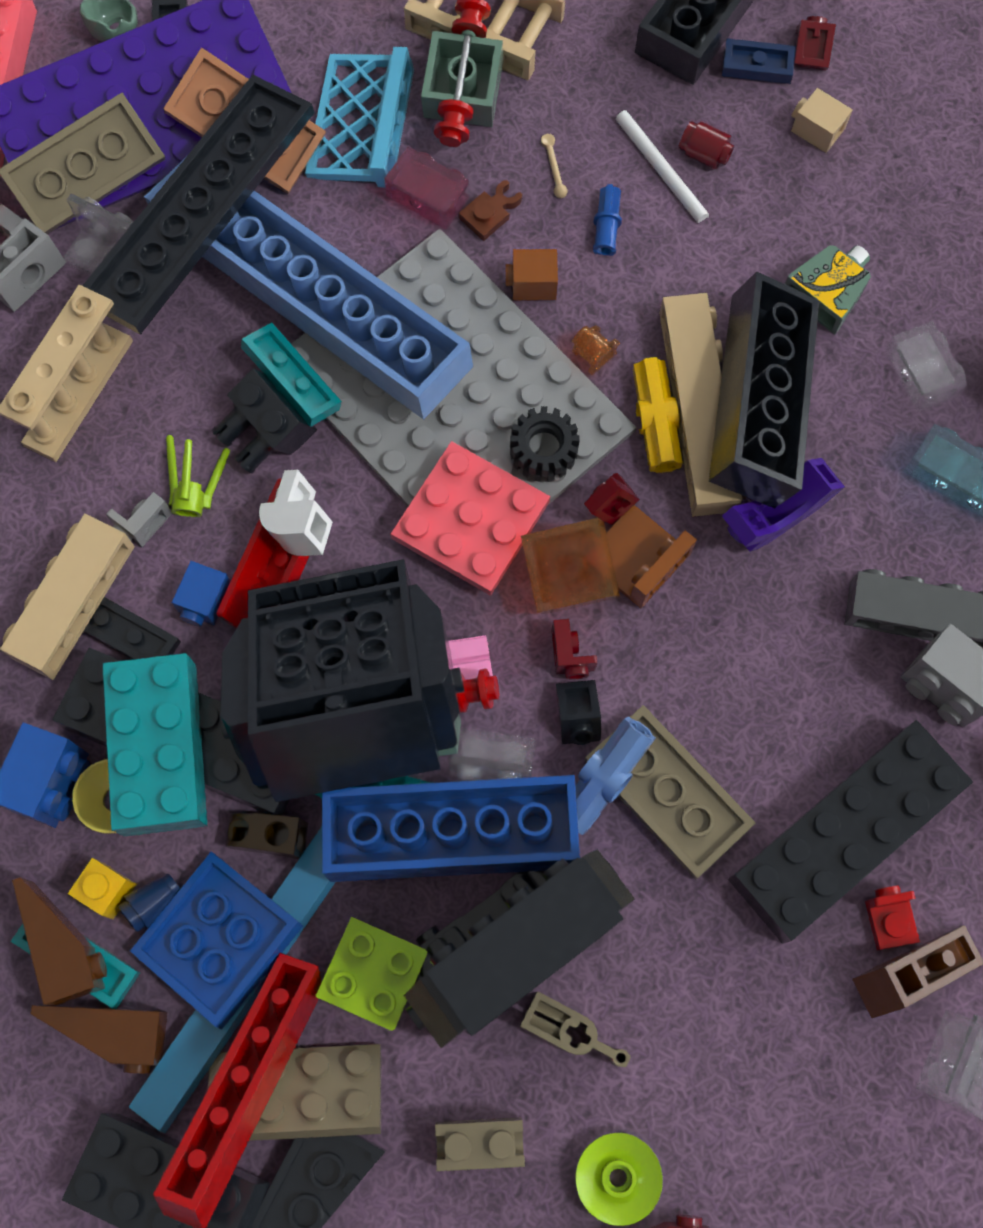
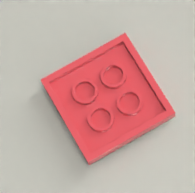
M451 441L391 532V539L491 596L549 504L550 496Z

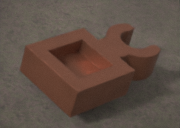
M508 180L498 184L496 194L493 197L484 191L459 212V219L483 241L509 220V213L506 209H514L522 202L523 194L520 191L510 198L503 195L509 189L510 182Z

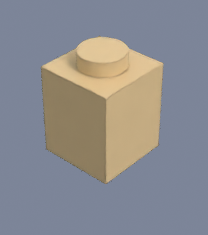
M817 88L808 100L803 97L792 113L795 121L791 131L827 153L845 130L853 110Z

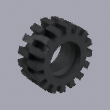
M541 406L540 413H536L535 408L528 410L527 417L523 414L519 416L517 425H513L510 435L511 460L514 459L515 468L517 470L522 468L523 476L529 478L530 474L535 475L534 481L541 482L542 476H547L548 482L554 481L556 474L560 478L565 476L567 468L571 470L574 466L580 442L576 424H570L571 417L567 413L563 418L560 417L561 410L554 408L553 414L547 413L548 406ZM538 433L552 434L558 440L559 448L550 456H539L530 448L529 442L531 438Z

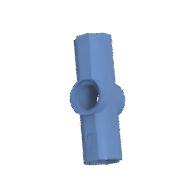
M629 716L624 718L603 749H599L593 754L578 775L580 780L575 788L578 833L581 835L591 828L606 805L612 803L627 786L633 776L631 771L656 739L646 726Z

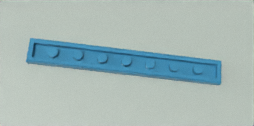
M322 827L271 899L304 925L282 954L287 955L335 884V882H330L322 874ZM272 967L222 1030L215 1027L195 1009L135 1096L129 1108L158 1131L166 1133L253 1005Z

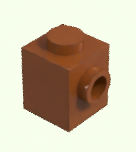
M513 249L512 264H505V286H513V300H556L558 287L557 249Z

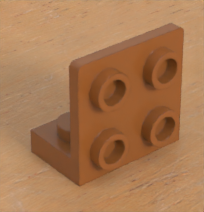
M633 506L585 555L584 560L642 609L691 555L697 539L686 530L675 539L638 507Z

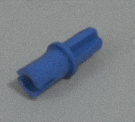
M607 184L606 187L600 189L598 213L593 219V223L596 225L595 243L593 245L594 254L613 256L616 253L617 228L622 223V218L619 216L621 190L619 187H614L613 184Z

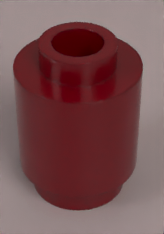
M690 121L682 135L679 148L685 151L686 156L716 169L719 163L722 165L727 164L735 145L730 143L731 135L702 121L698 124Z

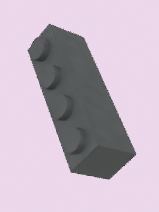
M876 569L858 571L850 581L844 625L931 641L951 623L983 648V591L978 593L964 591L962 586L951 583L939 586L924 583L923 579L914 576H905L901 579L886 576L885 572Z

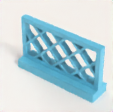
M393 47L392 55L330 54L315 124L325 129L337 122L343 131L329 141L324 136L321 141L324 145L321 146V143L319 144L306 166L305 174L307 178L376 182L377 187L392 189L414 73V67L407 47ZM337 65L353 67L355 70L342 81L336 76ZM376 67H387L386 74L375 82L367 75ZM363 78L369 86L354 96L348 88ZM343 92L349 101L334 111L329 105L330 99ZM376 93L381 98V101L368 112L362 103ZM357 108L363 116L348 126L341 118ZM371 123L375 128V132L362 142L356 133ZM351 138L357 146L342 157L335 148ZM329 152L337 159L328 168H316L318 159ZM365 153L369 158L368 168L353 169L349 164Z

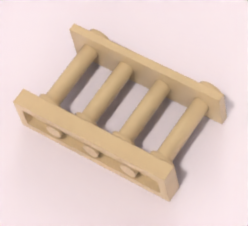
M409 0L404 7L405 28L430 40L433 31L452 33L453 21L461 17L458 14L453 16L438 10L444 0H427L426 3ZM565 0L503 1L489 25L486 38L503 40L502 70L529 81L535 69V50L532 49V46L548 18L559 23L562 22L564 19ZM517 5L535 12L519 42L500 35Z
M78 285L0 404L1 416L29 429L21 441L22 445L54 462H57L133 342L130 335L102 323L114 305L113 301L81 285Z

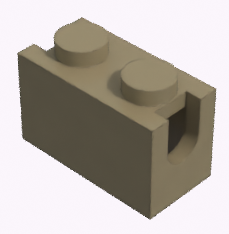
M521 1117L442 1121L435 1124L437 1171L525 1167L523 1120Z

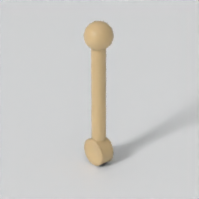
M545 134L541 138V144L547 150L556 185L554 195L557 198H564L568 190L562 184L553 150L555 138L551 134Z

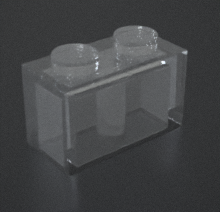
M933 321L894 335L884 350L917 413L956 399L967 385L962 366L955 362L948 349L947 338L942 332L938 331Z

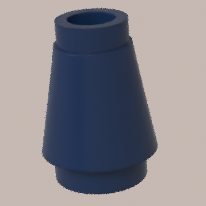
M167 873L162 878L160 877L123 896L125 901L117 907L133 929L139 932L144 927L148 929L180 890V887Z

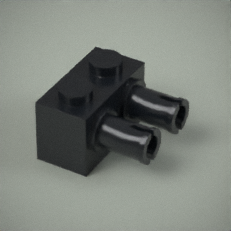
M252 369L227 394L233 402L234 409L212 429V432L216 436L219 434L218 440L230 447L250 424L256 428L257 435L240 453L235 455L237 462L242 461L241 467L253 474L255 469L273 451H280L291 455L318 429L314 425L310 427L262 372Z

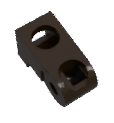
M232 813L230 815L225 846L235 850L300 859L305 851L309 823L299 817L258 813Z

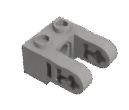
M1 204L0 233L7 239L0 245V301L15 312L62 268L66 261L49 235L26 218L23 220Z

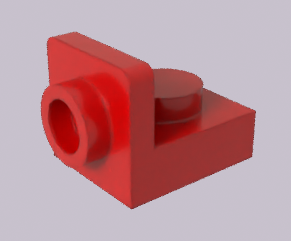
M899 885L874 890L876 898L865 901L877 950L919 943L920 939L910 904L911 900L916 899L914 891L901 893Z

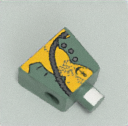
M829 245L793 271L787 277L785 285L819 300L818 322L835 335L864 292L871 278L870 273L863 268L870 261V256L861 246H854L845 254L836 246Z

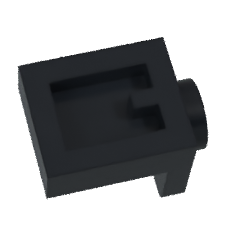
M595 680L557 683L556 696L562 744L574 743L584 745L600 741L601 712Z

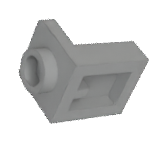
M154 492L147 500L140 501L134 507L128 521L113 509L106 513L113 523L112 527L124 532L131 541L134 540L141 547L149 541L173 514L165 500Z

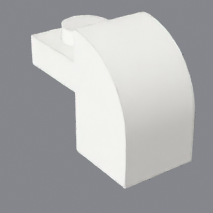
M298 469L284 470L280 486L276 492L275 501L273 503H261L260 521L265 529L288 553L297 556L323 555L333 522L314 500L316 491Z

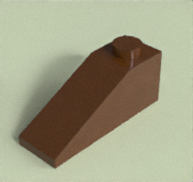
M21 877L12 880L43 1005L56 1006L105 989L102 978L107 976V968L102 954L95 952V948L33 881Z
M963 925L892 958L852 980L871 1019L912 1005L983 965V959L966 926Z
M35 1005L31 1007V1015L109 1063L124 1064V1073L149 1074L150 1065H158L163 1057L168 1012Z

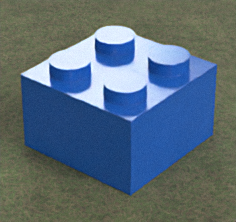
M22 722L0 770V807L56 828L59 820L65 821L70 814L73 806L70 795L79 776L90 766V762L87 760L89 753L67 738Z

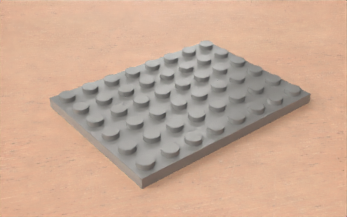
M440 228L377 277L470 343L473 368L424 420L308 334L304 333L292 343V346L342 401L340 410L325 419L407 507L451 441L550 496V504L636 431V426ZM541 406H548L547 413L553 414L554 408L561 410L560 417L562 418L567 413L571 417L570 424H576L578 428L577 435L580 436L578 454L574 466L571 470L567 468L565 476L560 478L556 474L554 481L548 482L547 476H542L541 482L534 481L535 475L530 474L529 478L523 476V469L517 470L514 466V459L511 460L510 435L513 425H517L518 417L522 414L527 417L528 410L535 408L536 413H540ZM538 433L529 442L532 451L539 456H550L559 448L558 440L549 433Z

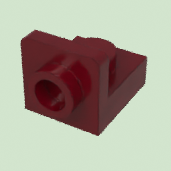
M808 16L806 20H801L796 27L797 40L794 66L827 70L830 64L836 24L827 23L828 19L821 16Z
M614 473L595 488L590 498L584 504L592 515L613 525L640 499L623 477L618 473Z
M569 619L553 620L551 634L556 675L565 674L566 679L569 680L589 677V672L595 671L597 667V656L573 657V654H579L577 631L570 630Z

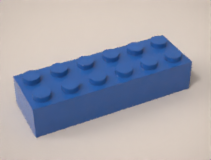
M575 775L353 787L322 793V874L330 882L546 871L563 858L568 865L575 859H580Z

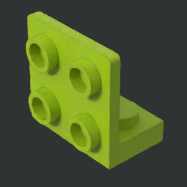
M351 917L316 997L393 1031L407 1003L404 994L414 986L427 957V951L424 948Z

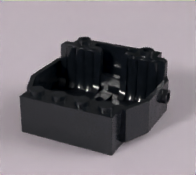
M405 559L248 590V618L241 620L222 652L220 726L224 739L231 740L237 757L246 766L252 783L257 786L268 785L274 801L279 802L440 770L438 751L453 748L458 743L454 725L460 713L457 693L465 692L460 667L453 668L451 650L441 609L417 584L411 585Z
M598 849L584 855L580 859H575L569 865L563 858L546 871L518 872L503 883L499 890L464 916L458 917L441 931L435 925L416 939L419 947L426 949L427 957L414 986L404 994L410 1004L405 1010L420 1031L425 1027L428 1029L440 1048L445 1047L466 1030L471 1036H474L620 923L624 918L619 912L633 902L635 898Z

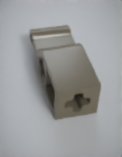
M539 991L536 992L519 1026L574 1055H584L594 1049L609 1057L610 1062L619 1067H627L631 1058L626 1050L613 1049L598 1041L597 1029L590 1019ZM537 1011L538 1013L552 1019L553 1021L559 1023L560 1026L557 1027L556 1025L542 1019L541 1017L535 1015L534 1012ZM579 1023H582L585 1026L583 1033L588 1036V1041L586 1044L578 1043L574 1048L570 1045L571 1037L566 1034L568 1027L576 1028ZM619 1053L622 1055L620 1062L616 1060V1056Z

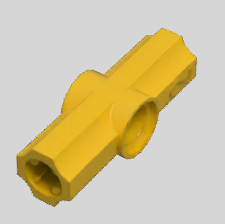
M657 357L645 358L633 365L638 399L636 402V417L640 416L642 424L639 434L644 435L649 471L656 473L672 472L681 468L683 464L677 432L679 429L678 404L676 398L671 397L665 360H659Z

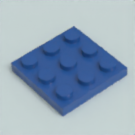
M211 851L130 952L210 1023L222 1030L275 963L279 953H283L304 925Z

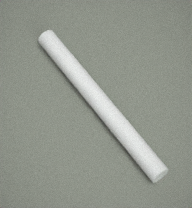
M626 110L620 112L616 117L618 124L695 221L699 223L706 219L709 213Z

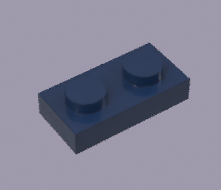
M726 38L722 76L791 84L796 46Z

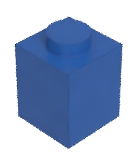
M190 561L171 602L176 610L181 613L179 618L197 627H201L203 622L215 625L218 618L217 610L231 580L224 572Z

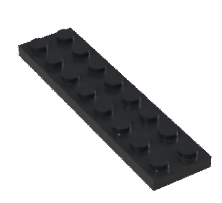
M255 75L250 77L83 284L84 287L113 301L114 305L108 312L107 317L140 335L314 115L312 103Z

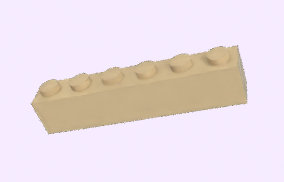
M707 293L663 297L659 314L672 395L677 400L679 410L678 432L692 517L723 514L732 506L740 505L746 497L708 482L722 378L719 362H722L723 358L721 340H715L713 330L717 326L716 309L714 306H709Z

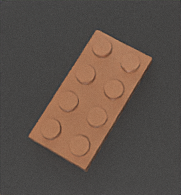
M201 47L163 108L164 113L200 137H203L249 79ZM309 120L264 179L289 194L324 138L326 131Z

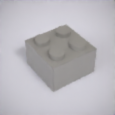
M950 623L924 647L900 678L907 682L905 685L906 689L913 696L921 700L927 698L939 708L937 712L943 720L954 726L959 724L964 728L983 716V648Z

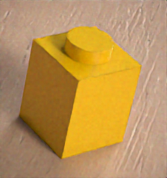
M92 858L68 894L99 915L114 919L120 911L117 906L125 901L123 896L131 893L137 884L107 864Z

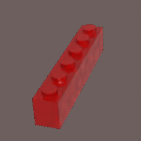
M279 953L153 1194L163 1215L195 1228L207 1227L319 1000L316 994L322 982L318 966Z

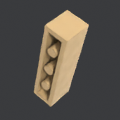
M84 513L79 523H75L70 528L66 537V544L59 555L53 557L48 563L45 571L46 576L38 589L33 590L28 595L24 604V611L18 621L6 630L0 650L18 663L54 680L135 546L124 532Z

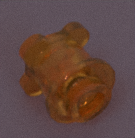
M598 325L591 328L588 326L583 327L572 340L574 344L572 353L574 355H581L591 365L588 372L592 376L617 354L616 349L620 344L616 338L609 342L600 333L601 328Z

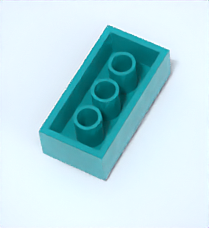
M187 653L103 663L111 830L123 837L207 827L196 664Z

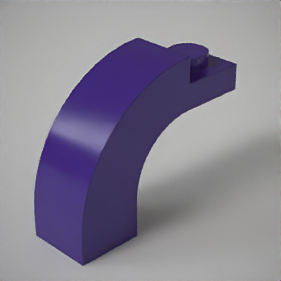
M822 458L807 460L804 463L802 490L774 509L754 500L749 503L732 506L722 517L728 524L727 529L730 535L737 542L743 543L749 552H752L772 542L809 517L845 488V486Z

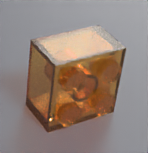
M599 518L521 536L537 613L549 614L620 598L605 524Z

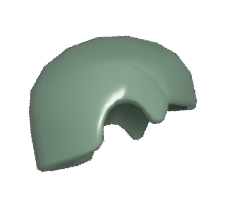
M83 0L80 4V15L85 27L93 38L100 42L133 30L138 25L136 8L129 0ZM119 22V26L116 29L109 28L112 24Z

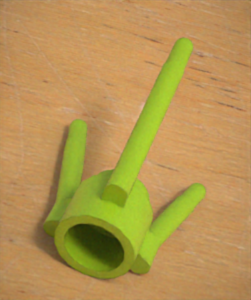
M168 435L166 443L170 486L169 506H172L171 512L178 516L201 517L203 509H211L212 496L226 465L230 450L228 448L223 449L204 493L201 491V484L190 481L192 463V441L190 439L185 441L182 481L178 484L174 438L172 435Z

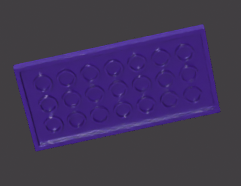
M249 0L199 1L0 85V147L8 163L120 93L124 94L165 156L164 161L60 227L156 186L200 141L202 137L165 114L163 108L201 47L246 78L250 79L252 75H255L292 93Z

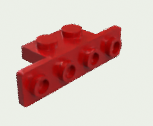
M281 478L277 480L267 503L275 501ZM259 519L226 593L222 598L217 610V616L237 629L241 620L248 618V590L299 580L309 556H297L285 551L265 529Z

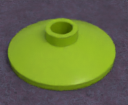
M609 1133L595 1139L585 1148L576 1168V1188L583 1205L595 1218L614 1226L631 1225L648 1216L659 1201L663 1185L662 1169L657 1156L644 1141L626 1133ZM615 1169H621L626 1174V1180L621 1186H614L610 1182V1174Z

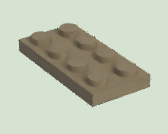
M120 93L1 167L0 175L35 226L48 234L165 160V156L124 94Z
M642 705L630 718L646 726L656 739L631 771L633 776L618 797L696 880L756 823L656 717ZM613 733L585 757L584 761L586 763L596 751L603 749Z
M381 1045L294 1048L249 1141L381 1134ZM220 1052L210 1066L208 1089L228 1052Z

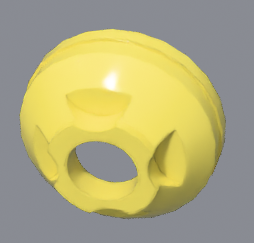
M108 759L94 763L79 776L75 783L72 797L74 811L79 820L86 827L104 834L116 833L111 830V811L106 808L104 803L105 796L109 792Z

